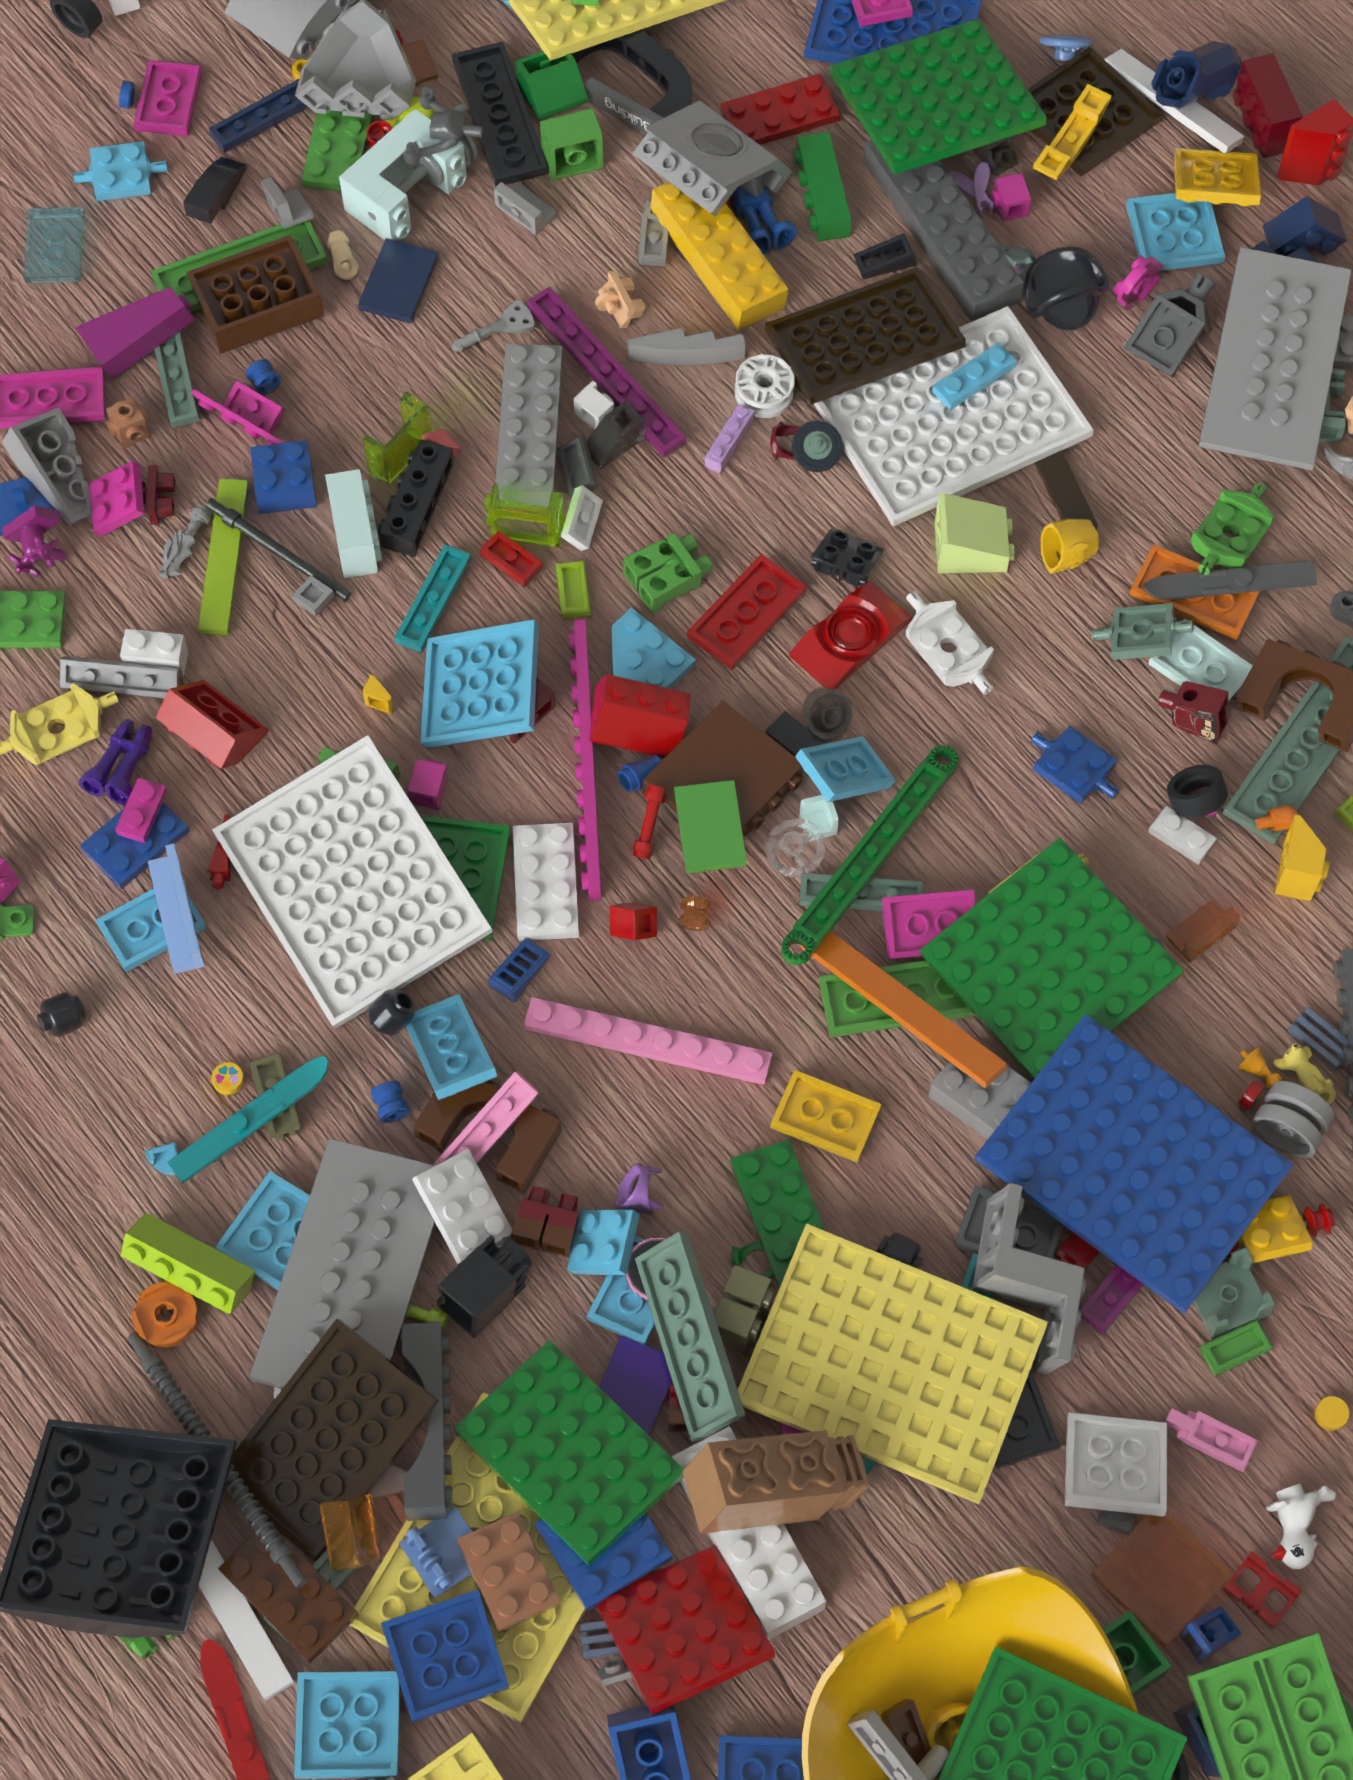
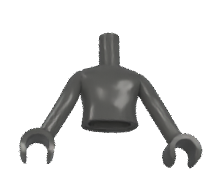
M424 87L421 91L423 97L419 98L420 105L425 110H435L430 124V139H440L443 141L419 149L416 143L409 142L406 145L407 152L404 153V159L407 164L416 165L421 157L443 152L454 147L463 136L482 138L483 126L467 125L463 112L450 110L435 101L434 90L430 87Z

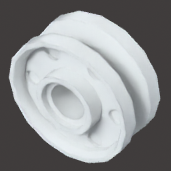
M760 354L748 358L740 365L736 372L735 399L737 403L754 410V417L756 418L779 416L788 409L793 400L795 376L791 367L783 359L773 355Z

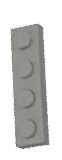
M63 656L60 659V688L71 689L70 684L75 683L83 690L109 693L114 691L119 694L165 698L170 688L179 686V667Z

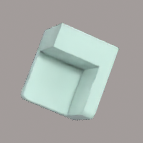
M823 795L801 800L799 817L808 842L837 834L839 819L833 801L828 802Z

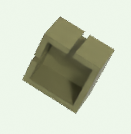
M734 1265L724 1289V1293L728 1294L727 1299L721 1297L714 1317L724 1348L746 1356L749 1347L755 1348L761 1334V1318L767 1319L773 1305L774 1291L770 1290V1278Z

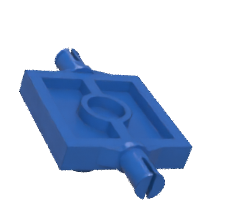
M1071 726L1059 738L1050 741L1038 731L1034 734L1031 742L1044 750V754L1033 767V770L1080 804L1089 794L1100 790L1112 800L1117 796L1120 789L1106 781V777L1116 766L1118 759Z

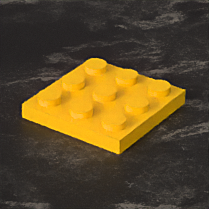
M1175 148L1176 199L1185 202L1206 201L1212 204L1234 203L1240 206L1260 204L1261 190L1257 154L1240 152L1224 154L1221 151Z

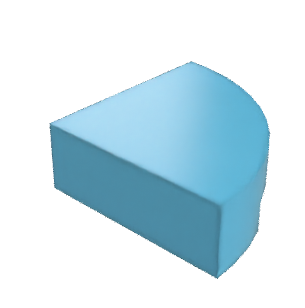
M175 1142L145 1151L148 1161L156 1170L164 1174L176 1175L167 1163L179 1154Z

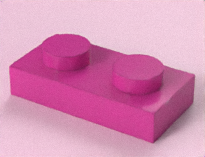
M137 778L115 829L117 835L146 843L168 792L166 786Z

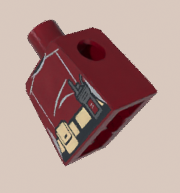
M1185 681L1182 683L1178 693L1163 689L1159 697L1158 706L1172 710V724L1175 727L1213 744H1218L1229 721L1228 691Z

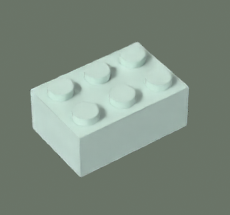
M360 469L325 475L344 579L378 573L377 562L382 561L368 479L362 480Z

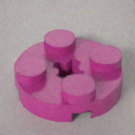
M1143 256L1138 257L1132 264L1130 274L1126 279H1121L1113 290L1117 294V302L1126 309H1131L1134 306L1130 303L1135 300L1138 302L1143 301L1158 283L1160 277L1156 273L1158 268L1163 271V264L1154 257L1147 259Z

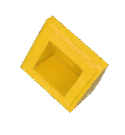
M371 674L362 690L365 705L392 714L394 708L391 695L377 678Z

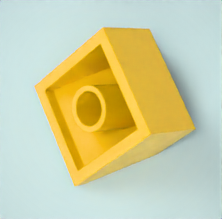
M1294 815L1284 839L1274 894L1311 902L1315 891H1321L1323 879L1327 877L1330 862L1325 861L1326 848L1300 815Z

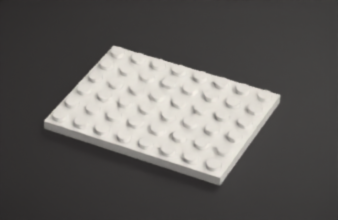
M1008 306L959 327V330L966 339V347L814 404L824 421L834 426L840 433L844 452L893 527L936 508L939 493L960 497L1093 436L1094 429ZM999 342L1017 360L1016 367L950 411L932 392L933 385Z
M368 735L212 829L334 1029L366 1011L369 1005L384 991L390 989L400 990L493 932Z

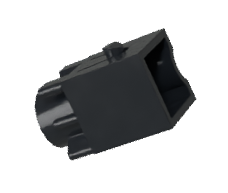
M490 1235L438 1284V1292L441 1296L437 1299V1306L475 1338L526 1287L523 1281L527 1278L525 1273L532 1267V1261L525 1250L514 1240L503 1237L495 1244V1238Z

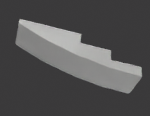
M678 328L627 340L628 358L631 361L688 366L717 364L745 359V340L743 334L715 340L712 331L685 337L683 329Z

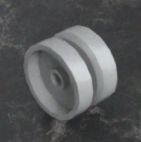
M1287 1081L1274 1082L1264 1098L1265 1104L1261 1105L1251 1121L1253 1129L1264 1141L1284 1153L1301 1158L1312 1157L1322 1141L1321 1134H1324L1329 1129L1335 1118L1333 1109L1318 1094L1301 1085Z

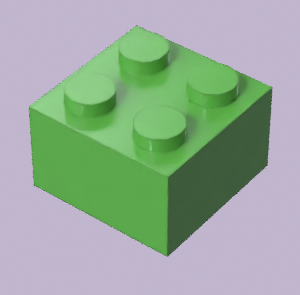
M593 108L540 121L541 148L551 181L603 168L602 132Z

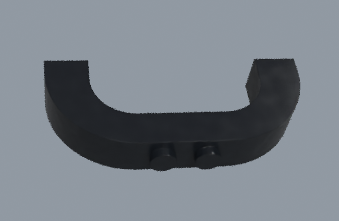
M642 29L571 53L576 63L588 54L600 50L614 51L625 57L666 92L665 97L650 109L664 118L692 104V84L685 66L675 57L671 50L665 49L656 42L651 34L645 33Z

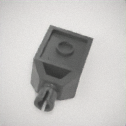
M1200 273L1195 274V278L1185 291L1179 288L1158 294L1124 347L1125 350L1173 378L1200 334L1203 332L1209 335L1211 332L1208 308L1204 302L1216 284L1207 277L1204 278Z

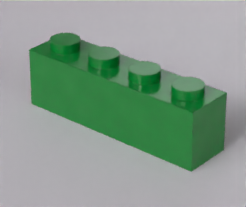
M823 132L797 136L796 148L792 149L794 165H799L800 168L798 170L799 186L805 188L803 202L805 209H810L811 213L808 216L810 231H815L818 242L850 237L851 216L830 133Z

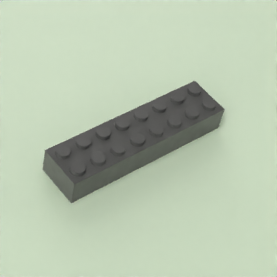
M872 139L865 142L864 164L969 320L973 322L1004 307H1011L1020 303L1024 282L942 162L938 160L894 175Z

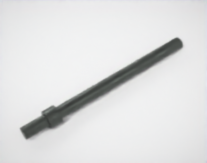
M213 498L207 501L205 507L222 518V522L231 529L237 528L307 577L313 576L332 589L334 595L344 602L350 598L351 592L242 519V514L233 508H226Z

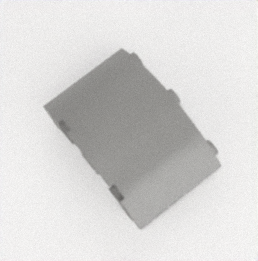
M230 0L224 13L289 58L307 60L314 44L329 23L344 10L346 5L349 6L358 0Z

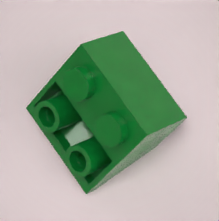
M544 51L515 60L519 88L538 119L588 102V96L576 60L571 53L550 61Z

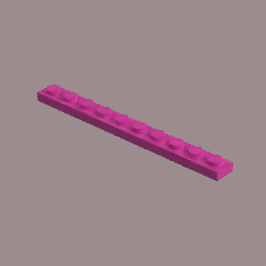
M574 620V631L569 632V648L576 651V657H570L571 675H577V683L571 684L572 701H578L579 710H573L574 728L580 727V736H574L575 754H581V763H576V781H582L583 790H577L578 808H584V817H578L579 835H585L586 844H580L581 862H587V871L581 872L582 890H588L589 901L601 900L593 745L589 741L591 708L586 620Z

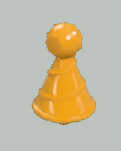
M1256 1047L1250 1054L1245 1050L1240 1053L1244 1060L1238 1066V1070L1265 1078L1266 1086L1269 1089L1274 1082L1282 1081V1077L1278 1073H1271L1268 1069L1260 1047Z

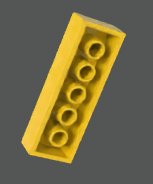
M670 182L652 190L651 211L658 216L660 224L666 227L668 235L738 331L785 309L789 289L726 203L718 214L713 216Z

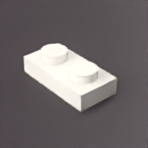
M583 485L574 490L561 533L563 539L580 551L589 549L603 502L601 498Z
M1168 806L1163 809L1148 833L1198 865L1217 840L1216 837L1187 818L1179 816Z

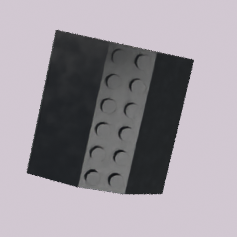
M48 1419L0 1575V1612L65 1630L126 1638L186 1634L237 1445L236 1440Z

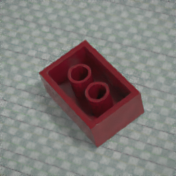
M1274 53L1243 60L1240 73L1237 75L1236 90L1233 91L1234 103L1237 107H1240L1243 123L1246 128L1249 127L1252 133L1253 145L1256 149H1259L1262 158L1283 154L1291 125L1302 119L1303 115Z

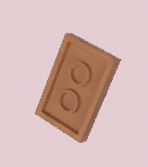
M519 1512L457 1538V1544L498 1633L560 1605V1600Z

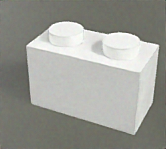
M125 629L120 657L122 662L179 667L180 677H184L189 651L183 634Z

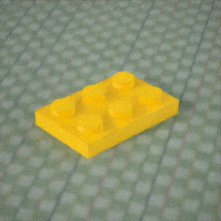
M794 1069L771 1121L770 1128L858 1163L882 1104Z

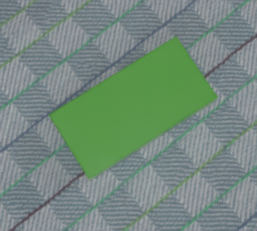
M1256 1319L1201 1345L1199 1350L1213 1376L1216 1377L1270 1352L1273 1347Z

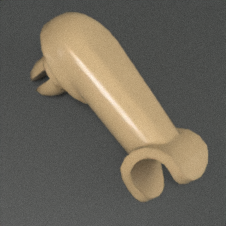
M336 230L329 234L327 248L331 251L334 273L341 280H351L358 274V263L349 247V238L343 231Z

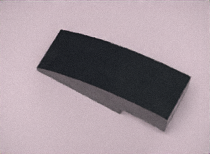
M220 157L214 161L198 178L185 198L183 204L186 216L212 224L219 209H225L247 169V165L225 157Z

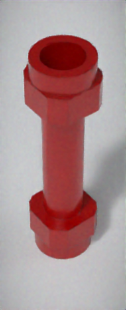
M649 784L648 790H646L644 799L648 800L640 839L634 842V856L651 859L655 844L651 843L660 803H665L667 788Z

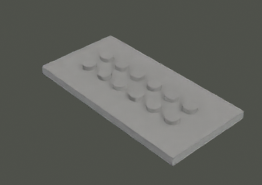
M1240 247L1198 447L1308 470L1313 469L1351 269Z
M329 1138L249 1376L251 1381L283 1389L336 1319H341L391 1362L393 1361L402 1332V1324L405 1323L436 1224L412 1178L431 1169L434 1165Z

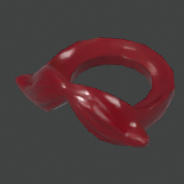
M781 421L773 427L770 446L774 460L778 457L794 459L792 452L785 450L777 443L776 436L795 435L800 427L784 425Z

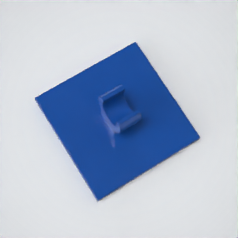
M27 477L0 483V536H3L2 528L34 505L53 509L52 505Z

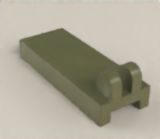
M279 1053L249 1062L258 1096L286 1077ZM294 1104L267 1123L271 1138L277 1137L278 1140L284 1139L283 1134L289 1133L291 1137L296 1135L295 1131L301 1129Z

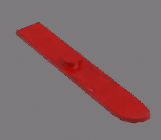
M207 1639L203 1642L201 1649L202 1673L237 1780H270L231 1661L218 1643Z

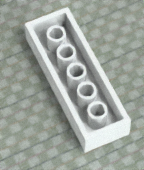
M730 1426L675 1454L672 1458L685 1469L708 1442L737 1439ZM683 1478L679 1482L690 1500L687 1486ZM784 1524L708 1533L768 1640L825 1610L827 1601Z

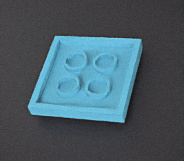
M1176 193L1127 199L1126 209L1138 257L1143 256L1146 259L1149 257L1156 258L1163 264V270L1224 263L1225 253L1212 203L1206 201L1185 202L1176 199Z
M269 1171L218 1242L215 1249L254 1269V1276L279 1290L310 1195Z
M396 1671L298 1672L295 1779L389 1778L391 1776L398 1778L400 1683Z

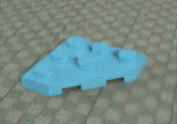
M632 607L611 626L614 676L671 689L696 666L695 658Z

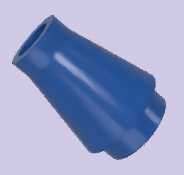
M654 754L648 758L623 765L622 770L618 771V779L622 787L627 792L639 791L643 787V779L661 762L660 758Z

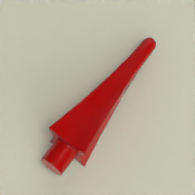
M229 814L224 816L223 823L231 819ZM219 840L207 870L211 874V886L215 889H222L225 880L231 881L230 858Z

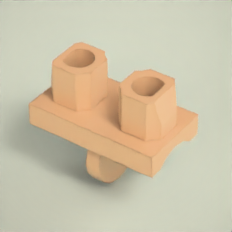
M609 271L608 282L599 289V296L595 300V304L598 310L608 311L609 314H613L620 328H628L631 319L642 317L645 305L642 299L630 298L635 290L631 278H620L617 271Z

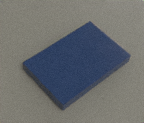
M386 238L359 300V310L412 323L439 258L438 252Z

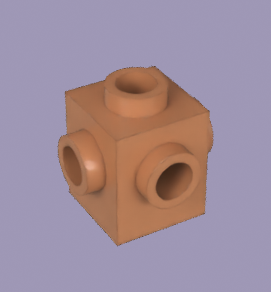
M132 397L124 401H118L106 409L109 420L106 421L107 428L112 437L117 436L123 448L150 437L146 422L149 421L147 412L142 405L138 407Z

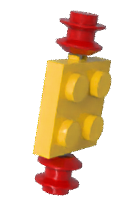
M1291 1195L1269 1199L1229 1253L1232 1254L1237 1251L1238 1245L1242 1244L1243 1248L1247 1247L1253 1263L1310 1251L1312 1250L1311 1237L1316 1238L1318 1230H1323L1326 1235L1331 1233V1227L1335 1226L1333 1212L1330 1208L1326 1209L1325 1205L1321 1203L1318 1206V1211L1313 1212L1309 1206L1305 1207L1301 1217Z

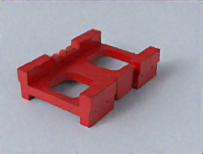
M1252 1551L1223 1590L1236 1601L1242 1600L1244 1606L1247 1605L1249 1610L1252 1609V1613L1257 1612V1617L1274 1629L1301 1594L1302 1590L1287 1578L1282 1581L1280 1576L1271 1569L1268 1570L1266 1568L1268 1563ZM1245 1568L1251 1569L1260 1577V1583L1250 1593L1246 1592L1236 1583L1237 1577ZM1271 1590H1277L1287 1598L1288 1602L1279 1614H1274L1263 1604V1600Z

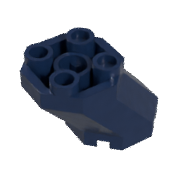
M1212 41L1190 52L1177 50L1173 53L1175 57L1170 60L1164 59L1159 63L1151 85L1157 93V96H1155L1156 101L1163 106L1180 109L1202 98L1214 100L1219 96L1225 97L1230 93L1242 65V59L1238 56L1236 48L1230 44Z

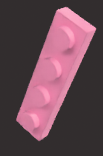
M518 1071L514 1072L433 1165L436 1166L468 1148L478 1164L536 1099L540 1092Z

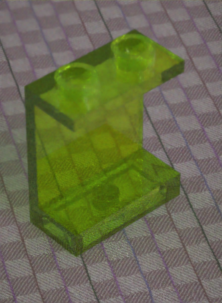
M407 391L399 399L403 427L391 440L383 446L367 434L363 437L369 473L377 479L382 478L389 484L408 465L409 453L412 448L416 449L424 433L432 432L429 406Z

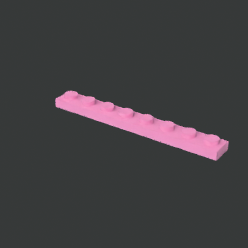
M531 997L524 1022V1030L762 1085L766 1083L772 1059V1052Z

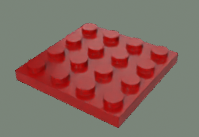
M716 1545L635 1581L596 1606L652 1715L775 1657V1651Z

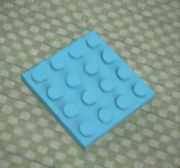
M534 619L427 638L421 745L425 748L534 731L539 624Z

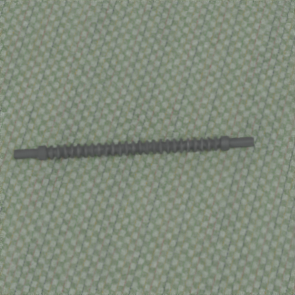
M137 1332L131 1333L127 1339L142 1360L141 1366L146 1374L150 1375L149 1378L154 1381V1386L159 1388V1393L164 1395V1401L169 1402L168 1406L173 1409V1414L178 1416V1421L183 1422V1429H188V1435L214 1438V1436L210 1435V1430L205 1428V1423L200 1421V1415L195 1414L196 1410L191 1407V1402L186 1400V1395L181 1393V1387H176V1380L172 1379L171 1373H167L168 1369L166 1366H163V1361L159 1355L152 1353ZM231 1464L226 1482V1492L232 1493L230 1496L231 1500L236 1501V1507L241 1508L240 1512L242 1515H246V1522H251L250 1527L256 1530L255 1535L257 1537H261V1544H266L265 1550L270 1552L273 1562L281 1565L296 1589L304 1587L308 1580L291 1557L292 1550L288 1544L283 1543V1537L278 1536V1530L273 1529V1522H268V1515L263 1514V1508L258 1507V1500H253V1493H248L249 1487L243 1486L244 1480L238 1478L239 1473L234 1471V1465Z

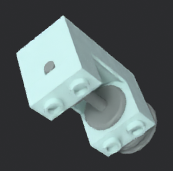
M460 102L452 110L465 113L467 112V107ZM414 109L339 176L344 210L384 240L386 238L395 241L404 239L411 230L409 214L411 205L405 193L421 179L439 187L448 195L454 189L461 187L467 178L466 168L477 159L478 154L476 145L470 136H463L457 145L448 150L421 157L419 163L409 165L404 159V153L407 152L406 145L409 142L416 143L419 149L443 141L440 139H430L431 120Z

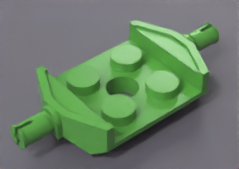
M1256 483L1249 494L1222 490L1219 500L1198 530L1195 529L1191 538L1194 550L1205 557L1198 567L1200 573L1205 569L1204 575H1208L1214 565H1221L1228 569L1243 567L1274 518L1271 511L1260 500L1266 491L1264 484L1259 489L1261 483ZM1223 532H1232L1236 537H1227Z

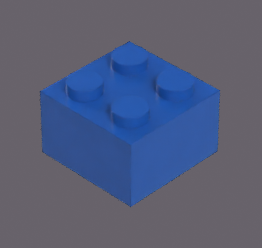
M308 440L250 447L255 496L259 514L317 507Z

